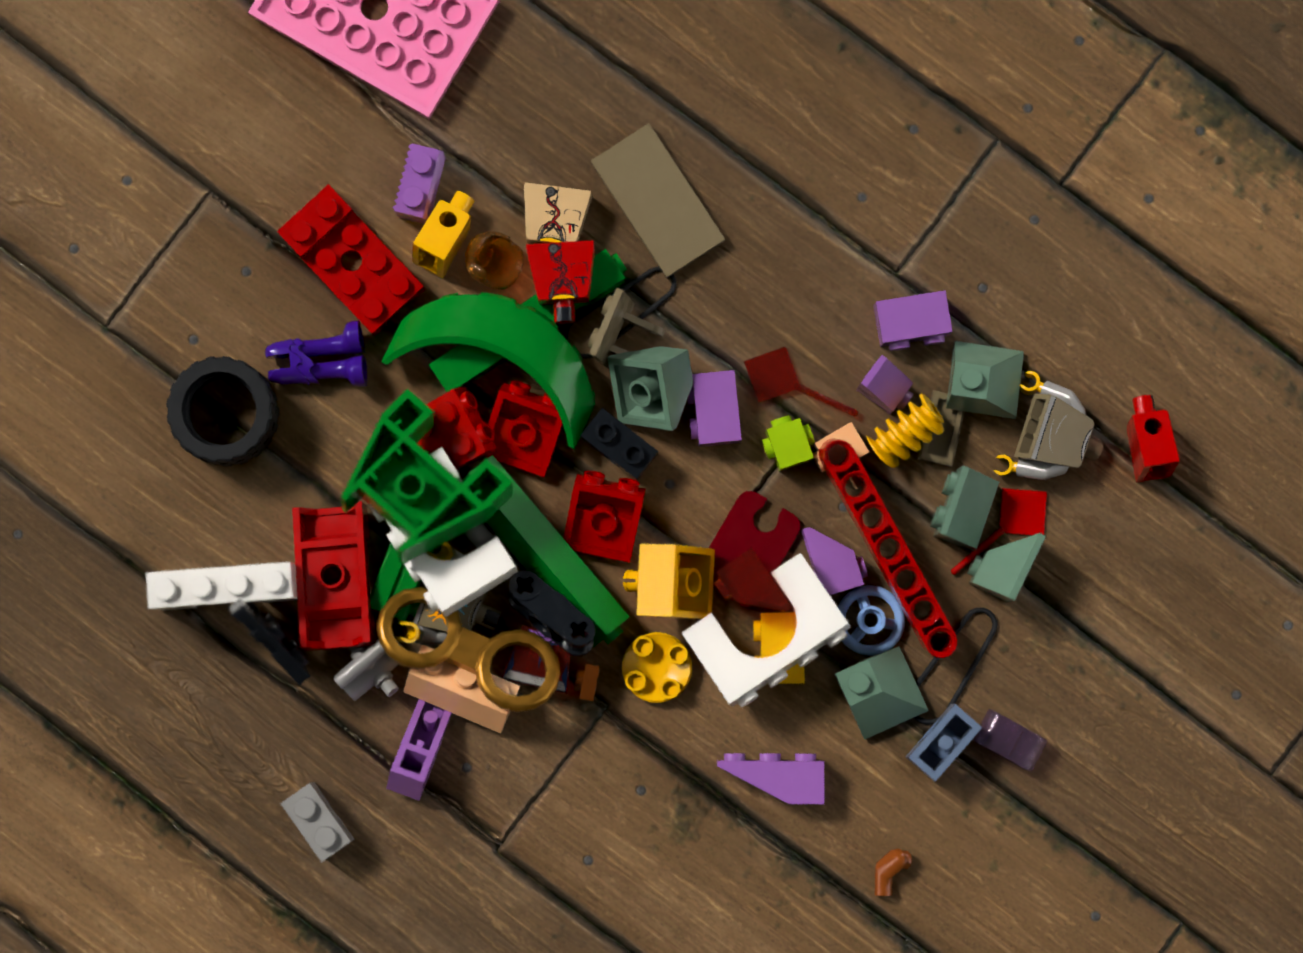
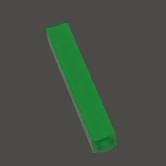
M604 249L594 256L590 299L586 303H574L575 315L625 283L623 273L627 269L617 253L610 256L608 251ZM537 294L521 304L533 307L554 322L553 305H539ZM459 344L430 363L429 366L446 392H449L454 388L470 385L508 359L482 348Z
M493 455L490 456L488 460L513 481V493L498 511L486 521L487 525L526 571L535 573L553 590L564 595L575 608L591 619L595 626L592 648L603 640L607 645L624 632L620 625L630 616ZM480 465L470 471L462 481L464 482Z

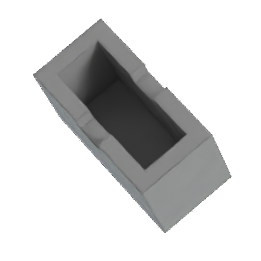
M315 782L307 784L281 803L321 862L355 840Z

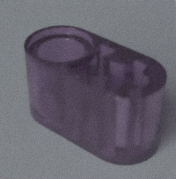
M988 709L980 724L982 729L972 739L974 742L1029 772H1032L1048 742L1045 738L991 709Z

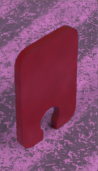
M754 491L741 493L709 548L715 549L713 590L744 607H751L761 599L773 578L771 572L780 566L800 530L798 517L782 508L777 517L776 527L770 532L759 531L753 523V517L758 510L763 508L767 498Z

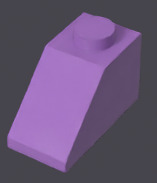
M883 355L879 357L856 389L889 414L895 408L902 411L914 395L908 391L913 382Z
M811 527L801 530L813 572L829 595L864 585L862 578L868 577L862 556L856 558L854 550Z

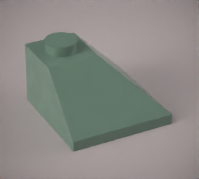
M954 341L946 409L1016 419L1024 351Z
M659 346L607 357L618 420L623 424L671 431L676 429L693 385L688 349Z
M1038 533L988 550L983 553L982 557L976 555L967 574L972 576L969 584L1005 602L1015 601L1046 536Z
M899 646L835 674L864 740L929 711Z

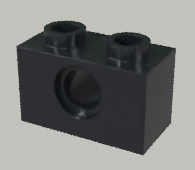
M603 408L580 435L583 441L636 481H638L658 455V451Z

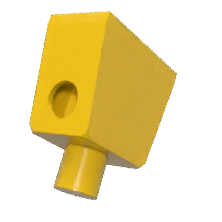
M456 191L450 203L444 200L438 201L413 242L412 263L442 279L444 278L470 230L471 216L468 212L475 202L472 197L464 192Z

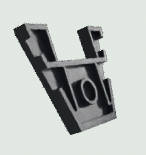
M241 598L229 607L232 615L240 624L243 623L251 631L250 634L258 643L261 642L268 649L274 660L299 686L310 677L306 667L309 661L304 656L306 655L293 638L289 641L285 639L286 635L282 631L283 627L270 612L265 615L255 602H244Z

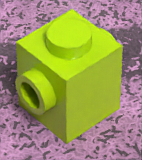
M790 415L771 421L772 428L766 430L767 438L762 439V444L768 460L775 459L779 472L814 459L810 445H813L815 440L809 424L802 425L800 418L792 420Z

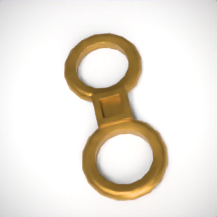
M423 587L404 589L392 596L381 609L376 626L379 643L387 655L402 666L424 669L435 667L446 661L476 674L478 686L485 697L499 708L514 712L534 710L547 702L558 687L561 673L558 656L551 645L535 633L518 629L501 632L489 639L462 627L460 614L458 611H455L447 617L443 615L448 629L443 643L431 652L418 654L407 651L397 643L393 637L391 625L394 616L403 607L414 603L428 604L423 596L428 589ZM515 645L529 647L535 651L544 662L546 671L545 680L540 688L530 695L524 696L509 695L500 690L492 680L490 672L491 661L497 652L508 646Z

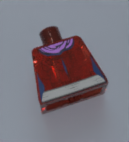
M522 626L521 630L535 633L551 645L558 656L561 671L558 687L555 691L568 694L571 655L549 637L540 633L536 628ZM515 645L501 678L540 688L546 675L544 662L529 647Z

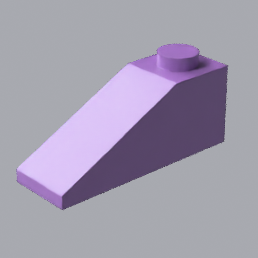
M418 700L390 769L386 789L420 801L449 724L451 712L423 700Z

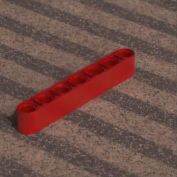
M832 438L826 440L819 449L820 462L919 642L928 653L937 658L950 656L957 647L958 640L956 634L854 448L850 443L841 439ZM841 445L845 450V458L840 464L833 465L829 461L828 453L833 446ZM858 476L862 481V489L857 495L851 496L846 492V482L851 477ZM874 507L879 512V520L873 526H866L863 522V514L868 508ZM886 539H893L896 543L894 554L889 557H883L880 553L881 543ZM903 570H910L913 574L912 583L908 587L900 588L897 584L898 574ZM923 600L928 601L930 605L928 615L921 619L916 618L914 615L915 605ZM939 631L945 632L947 637L945 645L940 649H933L931 646L932 636Z

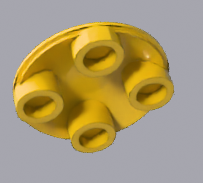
M652 632L637 637L627 648L622 661V674L626 686L638 698L652 703H662L676 698L685 690L692 675V660L689 651L679 639L667 633Z

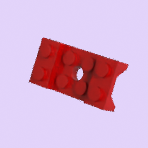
M329 184L277 231L374 337L402 307L426 290L419 280L395 257ZM350 252L358 253L362 257V264L355 271L346 270L342 264L344 256Z
M358 501L347 513L342 510V507L321 509L292 508L300 648L307 652L374 645L376 638L374 610L371 609L367 505L362 501ZM331 566H338L342 573L341 579L334 585L326 584L324 572Z

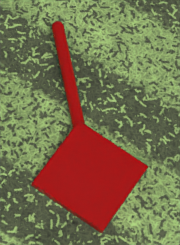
M1002 488L999 529L952 568L951 574L956 575L973 561L976 555L981 554L1004 533L1021 535L1041 533L1044 535L1047 491Z

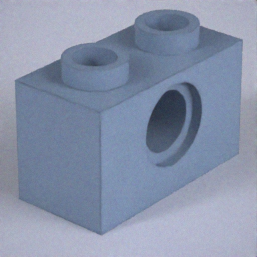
M950 704L905 757L927 777L936 782L982 727L956 704Z

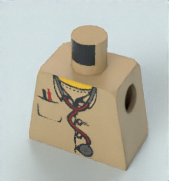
M525 182L524 200L527 243L579 241L591 203V191Z

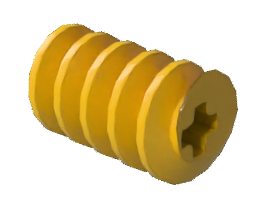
M923 393L919 395L922 406L919 407L911 401L908 403L910 415L905 414L901 410L897 411L899 423H895L890 418L886 419L889 429L887 432L877 426L874 428L877 435L876 440L866 435L876 455L891 468L898 467V457L902 460H907L910 457L909 448L918 452L921 449L920 440L929 444L933 440L931 431L936 435H941L944 432L942 415L932 401Z

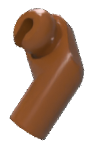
M899 848L890 850L876 863L875 896H892L893 876L902 869H908L912 864V856L907 850Z

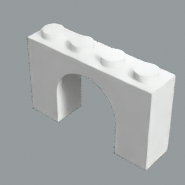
M442 447L429 454L458 481L463 483ZM368 504L377 521H383L385 518ZM386 520L392 530L386 535L396 552H398V548L407 538ZM498 537L456 560H438L424 553L404 564L413 580L417 582L422 579L428 591L423 596L432 611L436 612L440 609L445 617L518 572Z
M801 553L771 572L793 605L797 619L794 637L789 645L780 653L767 658H754L743 654L737 650L712 613L682 632L732 707L739 704L742 708L751 703L759 696L756 692L766 684L774 687L788 677L786 673L788 669L797 663L800 667L807 665L818 656L815 651L825 644L833 647L848 636L845 631L851 628L849 623Z
M292 562L146 573L148 609L160 611L192 609L201 605L235 603L240 598L244 602L272 603L297 601L295 563Z

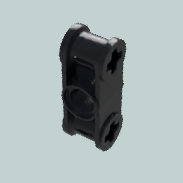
M522 570L511 577L508 601L514 610L525 617L540 633L549 637L569 655L581 657L590 652L595 636V626L590 618L586 617L564 595L553 590L535 573ZM527 588L531 590L530 594L525 591ZM518 589H519L520 591H525V592H523L522 594H519V593H518ZM580 633L585 634L584 638L581 636L577 637L576 639L572 638V634L578 636Z

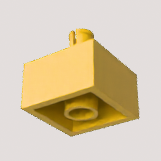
M640 544L639 571L627 570L623 576V579L635 580V582H623V587L627 592H638L637 616L703 619L712 613L715 549L676 544Z

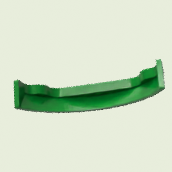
M481 292L479 295H458V293L444 295L438 300L427 303L416 310L414 309L402 319L381 363L388 365L393 360L412 350L437 344L469 345L496 353L518 365L543 388L552 400L561 418L568 447L575 449L581 439L580 435L584 432L595 407L594 390L591 389L588 375L582 364L583 358L576 346L572 347L558 331V326L552 320L531 306L519 304L515 299Z

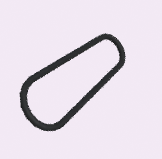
M653 267L619 289L626 291L649 275L662 271L659 267ZM674 274L670 276L672 285L670 290L640 314L639 318L644 319L674 294L677 287ZM608 296L576 315L575 321L577 322L602 306ZM574 323L565 325L563 336L567 341L569 329ZM629 323L620 330L616 340L633 328L634 325ZM581 354L583 359L593 358L590 354Z
M986 608L970 610L954 630L957 636L969 618L976 613L987 614L992 621V629L947 708L950 704L956 703L996 633L997 619ZM934 657L916 681L918 687L940 658ZM919 715L914 717L916 721L925 725H933L938 719H924Z

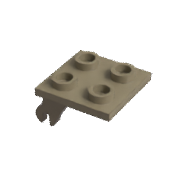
M616 288L613 296L609 295L602 309V315L605 316L600 329L595 328L588 343V347L591 348L589 354L606 367H609L607 357L629 352L614 345L624 321L660 337H663L665 333L663 328L632 315L631 312L635 302L623 290Z

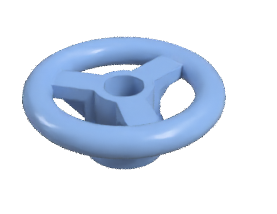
M874 585L860 586L848 592L840 601L838 609L846 618L848 608L857 600L860 612L857 615L858 627L851 635L848 630L845 631L848 636L842 640L844 645L858 654L867 656L879 655L893 648L900 640L905 628V614L894 594L885 588ZM867 596H876L886 601L892 608L895 619L886 618L884 612L879 607L871 606ZM869 613L874 614L877 618V623L873 627H868L864 622L865 616ZM883 628L893 630L890 636L879 644L865 645L859 643L865 634H876Z

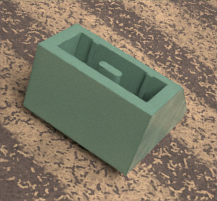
M961 466L955 472L952 471L951 474H948L942 489V494L947 495L944 506L940 505L936 508L930 527L935 528L933 537L970 550L977 549L999 481L966 466Z

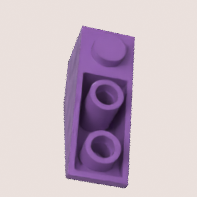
M724 753V760H717V766L787 804H824V761L816 760V754L798 753L795 754V760H781V754L760 753L759 760H745V753Z

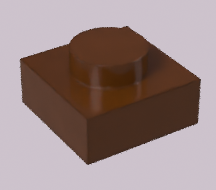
M586 664L585 671H577L574 691L581 692L579 699L594 701L600 666Z

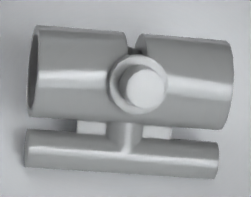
M378 638L372 646L349 648L352 652L350 656L353 660L335 674L333 678L340 688L344 689L354 701L358 700L373 686L377 689L381 688L390 697L399 689L392 680L393 674L391 673L399 663L387 655Z

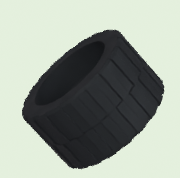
M213 356L200 362L196 361L187 370H183L178 375L179 378L173 383L169 399H167L168 415L166 416L173 437L179 441L180 446L185 451L209 464L232 466L234 464L241 465L247 463L248 460L259 456L266 446H269L278 428V399L275 392L271 389L270 383L256 369L241 360H234L226 356L218 358ZM218 379H231L240 382L251 392L256 404V418L250 431L239 441L226 445L213 444L203 439L195 430L191 420V406L195 396L206 384Z

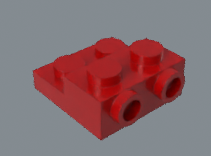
M513 380L510 385L503 383L499 389L488 422L493 431L494 443L497 449L485 456L490 457L493 455L497 461L545 477L563 429V423L558 411L547 393H544L543 396L531 393V387L521 381Z
M465 386L454 388L426 404L434 411V426L417 444L428 454L442 447L456 471L497 449L492 429L487 423L483 422L477 410V400L470 391H467Z
M587 470L584 472V475L577 474L563 539L574 551L630 563L646 489L639 487L640 483L630 478H620L617 483L604 480L605 475L597 471Z

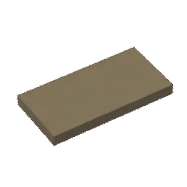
M649 123L590 160L592 166L666 279L725 241L724 236Z

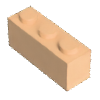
M422 644L418 654L431 652L434 649ZM446 661L431 668H411L408 673L404 693L501 734L511 711L499 708L485 697L478 686L476 674ZM491 674L492 680L500 690L506 694L517 696L520 689L519 685Z

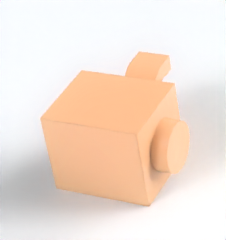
M850 422L814 443L813 447L816 452L812 454L818 468L823 472L825 469L819 459V449L826 440L836 438L850 443L859 459L866 456L869 451L854 425ZM841 445L833 446L828 453L829 461L833 465L840 464L845 458V450ZM858 476L850 478L855 489L862 486V481Z

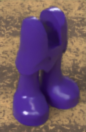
M360 321L348 322L343 333L334 337L315 340L288 339L267 346L265 349L266 358L283 359L289 357L290 368L268 371L269 382L310 385V383L320 384L317 379L340 378L348 379L354 387L367 386V363L363 355L323 363H314L309 358L335 354L365 353V343Z

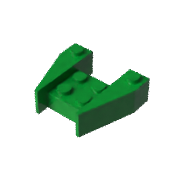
M408 388L382 413L341 496L342 510L345 513L363 498L407 538L398 548V559L402 564L486 522L513 493V481L487 458L461 483L422 449L417 442L434 426V411Z

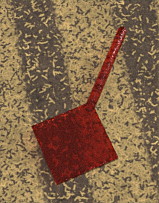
M786 346L744 361L759 403L797 390L854 417L858 415L857 410L799 384Z

